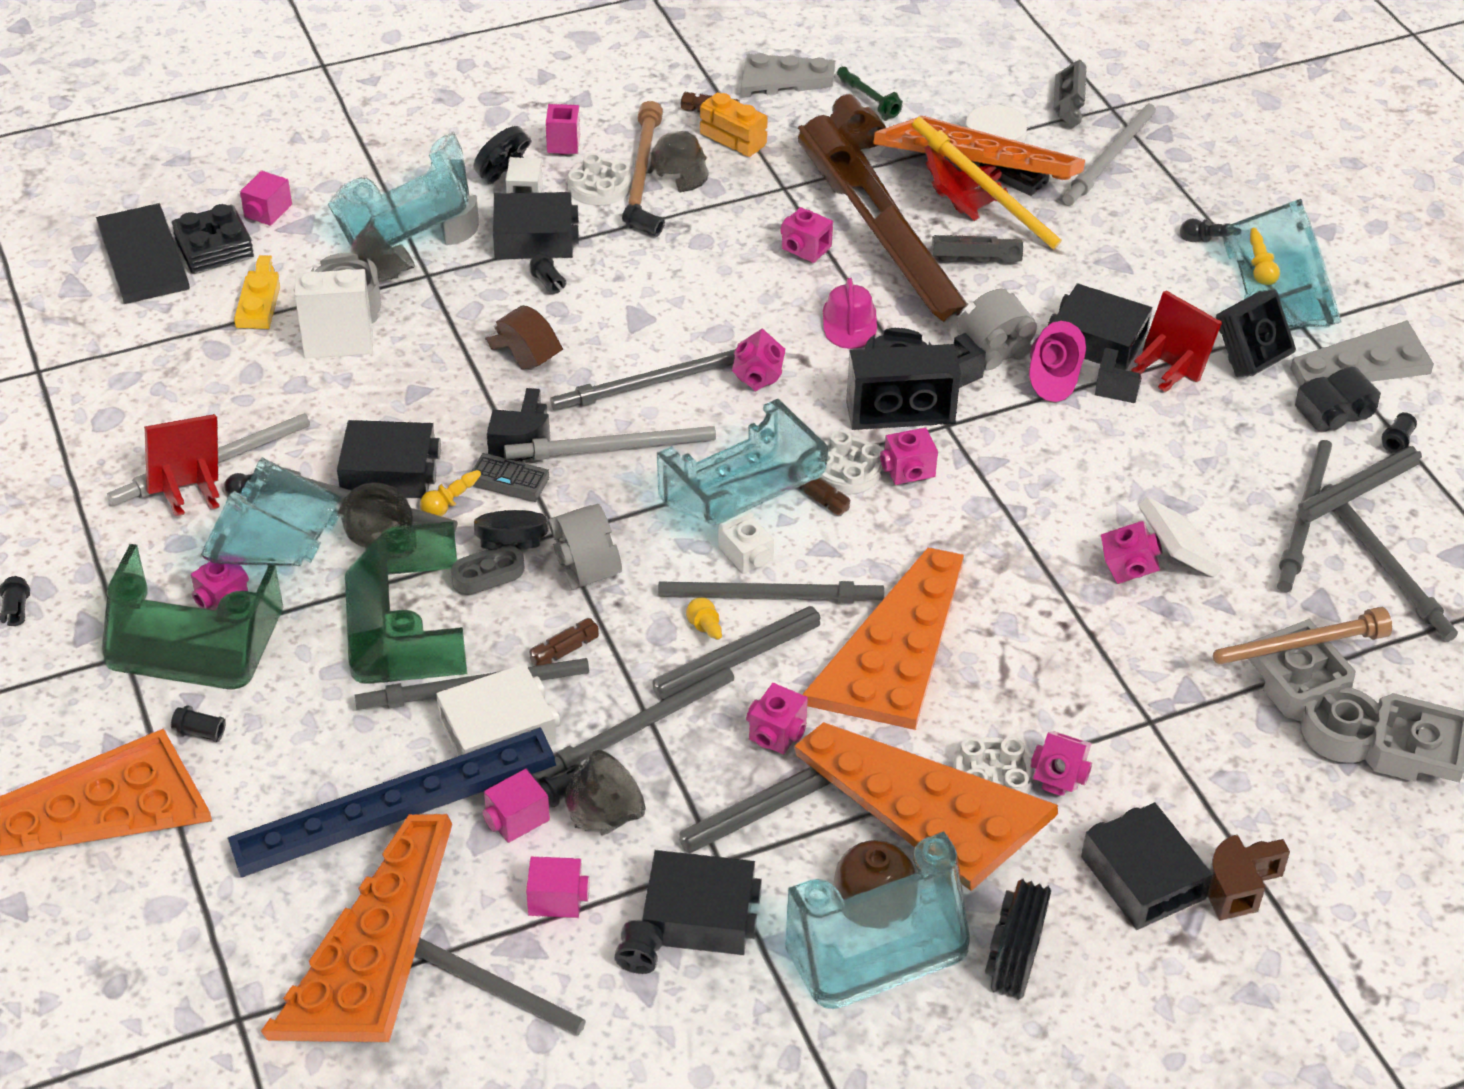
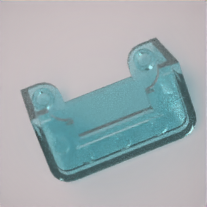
M454 131L439 138L432 145L431 152L428 155L431 159L429 170L382 195L376 184L364 177L353 179L340 186L328 202V206L351 248L361 256L374 255L455 217L466 209L470 198L463 150Z
M1302 199L1226 226L1229 239L1223 242L1229 259L1235 257L1239 265L1246 292L1244 299L1258 291L1276 289L1289 327H1330L1342 323L1321 249ZM1253 227L1262 235L1267 252L1274 255L1273 262L1280 269V277L1272 285H1264L1257 282L1253 275L1255 267L1252 266L1251 260L1255 256L1252 249L1253 246L1250 243V230Z
M775 399L763 405V411L766 413V416L758 426L755 423L748 425L747 440L701 461L696 462L689 453L682 455L681 458L673 446L657 452L658 494L660 499L670 509L709 524L724 523L739 514L821 477L827 466L828 445L779 399Z
M262 457L258 461L250 481L246 482L241 494L233 491L228 497L201 553L202 558L214 564L300 567L304 561L309 563L313 561L321 545L318 539L325 528L332 531L342 513L341 510L336 508L341 499L340 496Z
M945 831L927 837L916 845L913 861L918 873L843 900L833 884L819 879L809 880L788 888L785 948L817 1004L829 1009L842 1008L950 967L965 959L969 949V927L958 857L955 847Z

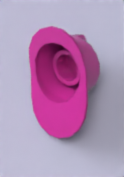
M847 278L844 285L835 287L830 292L828 301L823 307L824 332L826 338L832 344L841 348L856 349L866 346L868 339L874 334L876 337V308L870 292L862 286L853 284L852 278Z
M1057 321L1049 324L1042 330L1031 346L1029 368L1031 386L1037 395L1046 401L1058 402L1065 400L1073 393L1085 357L1086 343L1080 329L1071 322Z

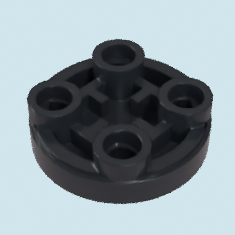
M519 126L506 128L493 136L481 148L474 160L473 168L487 184H493L500 178L503 172L508 170L510 157L524 158L523 154L530 146L532 140Z
M495 511L474 519V534L480 539V546L485 549L501 548L503 543H518V547L525 549L536 548L540 546V538L548 533V517L533 511Z

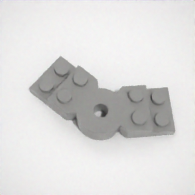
M1307 619L1253 641L1318 627L1310 619ZM1330 641L1248 659L1265 679L1263 691L1286 718L1302 721L1301 730L1305 741L1315 752L1323 757L1344 763L1366 760L1375 772L1413 782L1416 781L1418 773L1421 772L1460 783L1464 773V711L1395 693L1380 698L1379 703H1377L1366 693L1352 688L1356 671Z

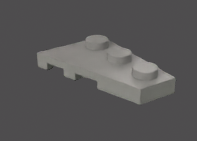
M764 53L747 54L740 98L751 97V92L766 90V94L770 95L778 94V89L792 87L796 91L833 87L835 60L821 57L801 58L793 55L774 56Z

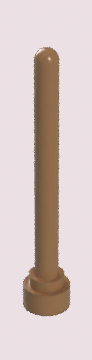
M654 101L643 102L638 111V121L642 129L629 196V204L641 205L654 128L659 126L662 121L663 108Z
M1385 607L1367 609L1357 620L1220 648L1214 651L1213 660L1217 664H1225L1361 634L1363 637H1369L1372 640L1389 637L1392 633V620Z

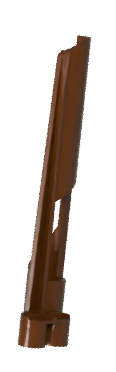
M845 94L840 96L834 102L832 107L833 113L830 116H817L805 125L798 127L800 131L798 135L799 144L832 190L836 193L847 195L931 313L943 322L952 314L960 315L969 304L906 221L861 150L879 146L873 144L874 134L876 131L885 129L886 126L872 108L863 107L854 95ZM862 186L881 214L874 219L852 187Z

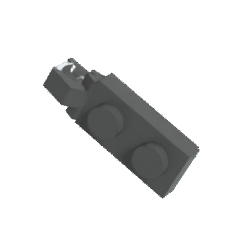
M1080 59L1055 75L1053 109L1058 113V117L1069 125L1070 129L1081 123L1082 114L1080 108L1085 104L1087 66Z
M934 235L932 237L933 256H939L940 260L945 261L958 260V256H968L974 261H989L991 257H999L1005 263L1022 261L1023 241L1022 239H998L997 236Z

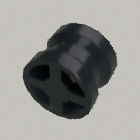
M632 920L625 923L621 931L623 943L617 946L614 960L621 968L632 973L647 974L652 972L657 965L658 955L656 951L662 947L664 934L657 926L646 921Z

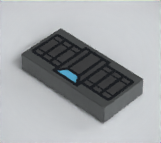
M482 453L472 470H479L481 472V476L473 486L532 502L537 501L550 479L549 469Z

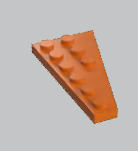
M920 116L937 132L941 130L950 138L949 142L972 162L1049 174L1053 178L1060 180H1069L1072 176L1084 171L1085 159L934 118ZM914 118L876 131L873 144L926 153L925 147L929 141L911 126L916 119Z
M928 547L802 694L808 697L807 706L916 730L962 570L964 555Z

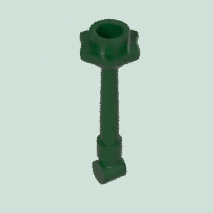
M842 66L837 70V75L843 83L858 89L879 103L877 111L883 120L894 118L901 112L903 101L899 98L897 92L882 96L862 82L858 76L850 73L847 67Z

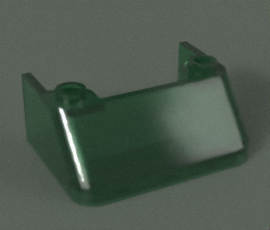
M453 521L389 528L347 569L345 573L348 661L350 674L357 682L375 684L467 674L463 627L423 631L422 618L416 612L411 610L390 611L388 575L451 569L452 565L457 561Z
M129 544L107 588L101 652L105 665L113 671L229 690L242 688L252 680L284 608L276 566L268 565L256 593L248 591L231 592L221 599L215 611L145 600L148 594V587L138 546L136 544Z

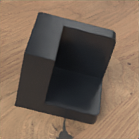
M966 333L954 337V346L961 370L959 386L961 388L983 378L986 351L980 348Z
M1105 348L1098 372L1095 396L1136 404L1142 379L1141 375L1136 372L1116 369L1119 350Z

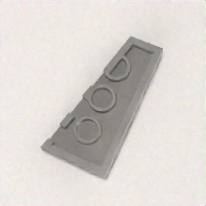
M1406 320L1294 357L1290 368L1301 386L1312 379L1329 377L1333 373L1348 367H1357L1370 382L1431 374L1434 363L1409 321Z

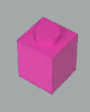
M548 104L545 122L547 153H558L561 155L578 154L581 136L579 105Z
M262 170L240 191L244 217L270 226L292 205L289 180Z
M527 769L484 791L486 809L483 810V817L485 822L493 832L498 830L508 843L550 821L548 794Z
M531 856L526 889L528 916L579 918L581 901H588L590 877L582 876L581 858Z

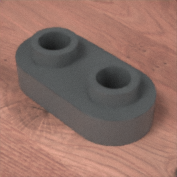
M503 545L501 548L487 549L460 558L451 568L453 586L462 593L473 594L514 581L521 577L524 572V555L515 546Z

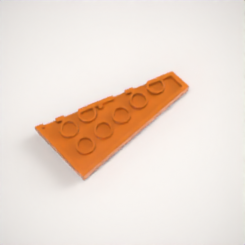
M825 722L794 745L797 757L970 891L977 887L1058 815L1057 804Z
M163 728L0 796V856L210 822L212 818L206 803Z
M416 814L407 816L382 853L384 861L373 877L366 876L358 888L361 894L352 908L345 907L310 958L311 968L298 986L292 985L283 999L286 1004L275 1020L269 1018L261 1030L267 1041H390L453 825L448 814Z

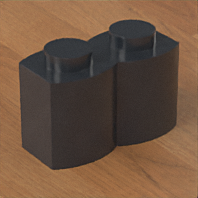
M1348 367L1333 373L1329 377L1315 378L1301 385L1298 388L1295 406L1317 431L1325 432L1337 430L1347 421L1352 422L1370 418L1377 411L1381 392L1357 367Z

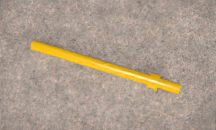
M920 116L915 119L911 126L929 141L928 145L937 153L942 152L1054 250L1059 246L1062 240L954 147L949 142L950 138L941 130L937 132Z

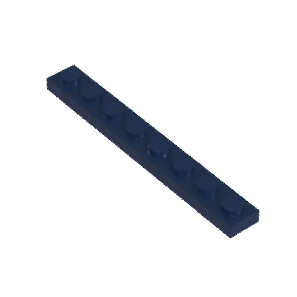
M540 727L227 838L240 877L242 878L405 820L408 815L422 814L484 792L524 769H527L530 774H534L556 766L555 756Z

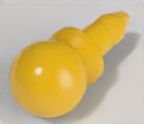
M1253 227L1250 230V243L1253 246L1252 249L1255 256L1251 260L1252 266L1255 267L1253 272L1254 279L1262 286H1271L1278 281L1280 269L1273 262L1274 255L1267 252L1262 235Z
M475 470L461 476V479H457L448 485V488H444L440 484L438 491L431 490L426 492L421 497L420 510L443 516L449 506L456 505L453 500L454 497H458L467 488H471L481 476V472Z
M699 597L693 599L686 608L688 621L698 631L706 632L711 638L721 639L722 628L718 624L719 614L714 604L707 598Z

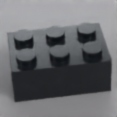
M954 344L849 350L846 403L852 430L955 424L961 370Z

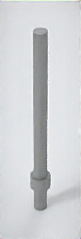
M1146 104L1086 172L1080 173L1072 181L1071 188L1063 196V202L1066 205H1073L1080 196L1086 195L1094 185V180L1156 112L1154 105Z
M303 413L219 447L218 463L309 427L310 422L307 415ZM146 473L133 478L132 483L108 492L107 496L111 505L115 506L137 496L144 498L151 495L146 491Z
M714 426L555 441H548L547 438L532 439V443L504 445L505 459L533 457L534 460L549 459V455L716 440V430Z

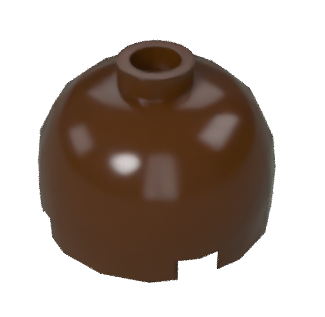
M870 840L860 842L846 851L837 864L833 883L834 899H837L838 903L842 906L841 911L846 917L862 925L879 927L887 925L888 920L895 919L899 915L900 919L907 916L915 903L917 876L913 863L899 847L887 841Z

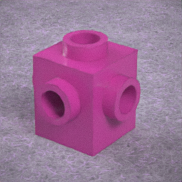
M800 207L791 216L786 217L781 225L782 249L815 263L832 247L833 220Z
M762 328L738 343L734 352L735 359L732 372L736 374L740 381L745 382L756 392L767 384H774L780 378L786 349Z
M926 427L885 436V448L880 452L881 466L884 472H889L895 485L936 477L938 450Z
M1144 521L1101 534L1105 562L1117 584L1160 571L1157 555L1163 554L1162 546L1156 533H1149Z
M220 554L191 573L194 588L192 597L195 603L220 624L251 605L247 587L249 578L246 571L239 564H232L223 555Z
M772 682L762 698L754 700L748 709L746 721L749 722V740L756 742L763 748L772 749L784 755L793 742L798 743L805 732L808 697Z
M1057 731L1048 732L1044 746L1039 744L1036 746L1030 767L1036 769L1033 779L1043 782L1041 787L1043 790L1061 796L1065 795L1066 790L1070 792L1077 790L1079 784L1085 786L1092 768V762L1086 761L1092 743ZM1058 759L1065 763V771L1058 767Z

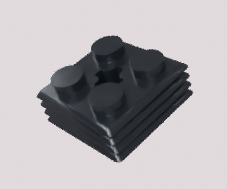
M218 204L208 211L200 213L188 212L171 222L175 235L174 238L193 274L254 257L252 239L234 205Z
M1276 289L1258 291L1216 315V319L1222 322L1219 332L1222 335L1228 352V360L1233 367L1236 377L1254 376L1296 352V347Z
M1022 878L1017 882L1015 892L1006 890L1000 911L1001 917L999 923L995 926L990 945L991 951L985 969L986 975L993 976L990 986L993 993L999 990L1001 995L1008 993L1010 997L1016 995L1018 1000L1024 997L1052 890L1049 885L1044 888L1040 883L1034 886L1032 880L1026 883Z

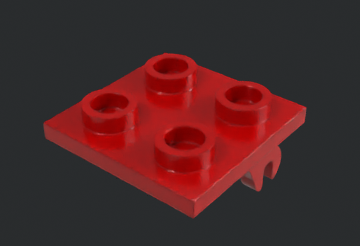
M929 145L925 147L928 158L926 165L933 175L934 181H932V186L941 197L947 196L960 214L966 213L974 221L979 219L977 210L997 200L982 187L976 188L979 185L965 172L957 170L940 153L934 151ZM987 164L979 167L994 181L1001 177L1000 168L995 170V165Z
M1163 291L1142 349L1143 352L1134 360V363L1138 365L1132 368L1131 372L1141 375L1148 366L1161 359L1172 367L1161 377L1165 382L1158 386L1160 390L1164 392L1169 391L1177 381L1185 376L1195 382L1200 381L1222 322L1171 292Z
M212 414L144 426L146 491L149 494L164 492L171 504L174 515L181 516L185 514L181 507L185 503L178 487L197 483L206 498L208 507L210 509L219 508L220 505L215 498L220 496L214 484L215 481H218L217 416Z

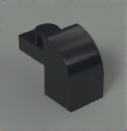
M526 388L521 412L492 410L487 430L488 454L505 458L504 445L532 443V439L547 438L550 441L549 414H547V404L541 403L540 389ZM533 457L516 458L510 460L523 461Z

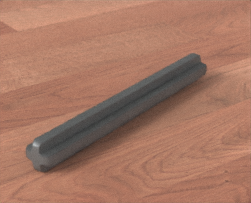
M1408 446L1298 504V510H1296L1297 518H1302L1304 523H1310L1419 465V459L1422 458L1421 451H1416L1414 446Z
M808 606L654 678L652 688L658 698L664 700L726 667L732 668L820 626V614L813 606Z
M809 767L680 831L679 841L687 853H692L831 784V782L812 767Z

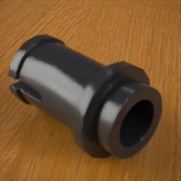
M640 204L627 205L622 214V221L626 223L628 228L636 227L654 237H658L665 226L663 217L643 210Z
M538 254L530 260L531 275L539 278L550 294L561 292L554 283L556 281L563 289L565 288L566 279L554 267V261L550 256Z
M1407 412L1399 413L1392 426L1383 432L1381 439L1387 451L1396 453L1409 446L1410 436L1417 427V420L1412 414Z
M11 576L6 578L0 585V595L2 597L0 621L4 624L7 621V614H9L7 625L18 626L25 621L26 599L30 596V587L24 578Z
M189 705L184 706V708L177 707L171 719V729L177 731L179 736L184 737L187 734L213 740L214 742L221 740L226 726L224 717L196 712Z
M574 764L571 768L550 778L547 776L541 777L538 784L548 794L549 806L556 807L560 804L561 799L587 788L589 782L583 768H579L578 764Z

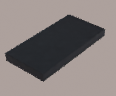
M160 203L96 217L124 304L190 289L187 275Z

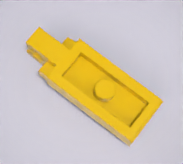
M259 255L256 262V271H248L245 277L234 317L236 328L270 329L280 290L279 272H274L272 255Z

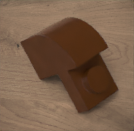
M526 305L517 307L497 320L494 325L496 331L485 337L491 350L509 346L521 370L540 366L564 350L548 321L538 311Z
M1237 834L1219 844L1214 852L1210 866L1213 876L1207 895L1219 921L1259 911L1266 888L1263 881L1283 877L1290 855V850L1284 839L1270 842L1259 841L1244 847Z

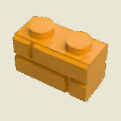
M718 92L700 106V118L702 119L700 121L701 134L748 157L754 155L767 143L766 129L768 126V116L755 110L753 106L744 105L732 99L730 95Z

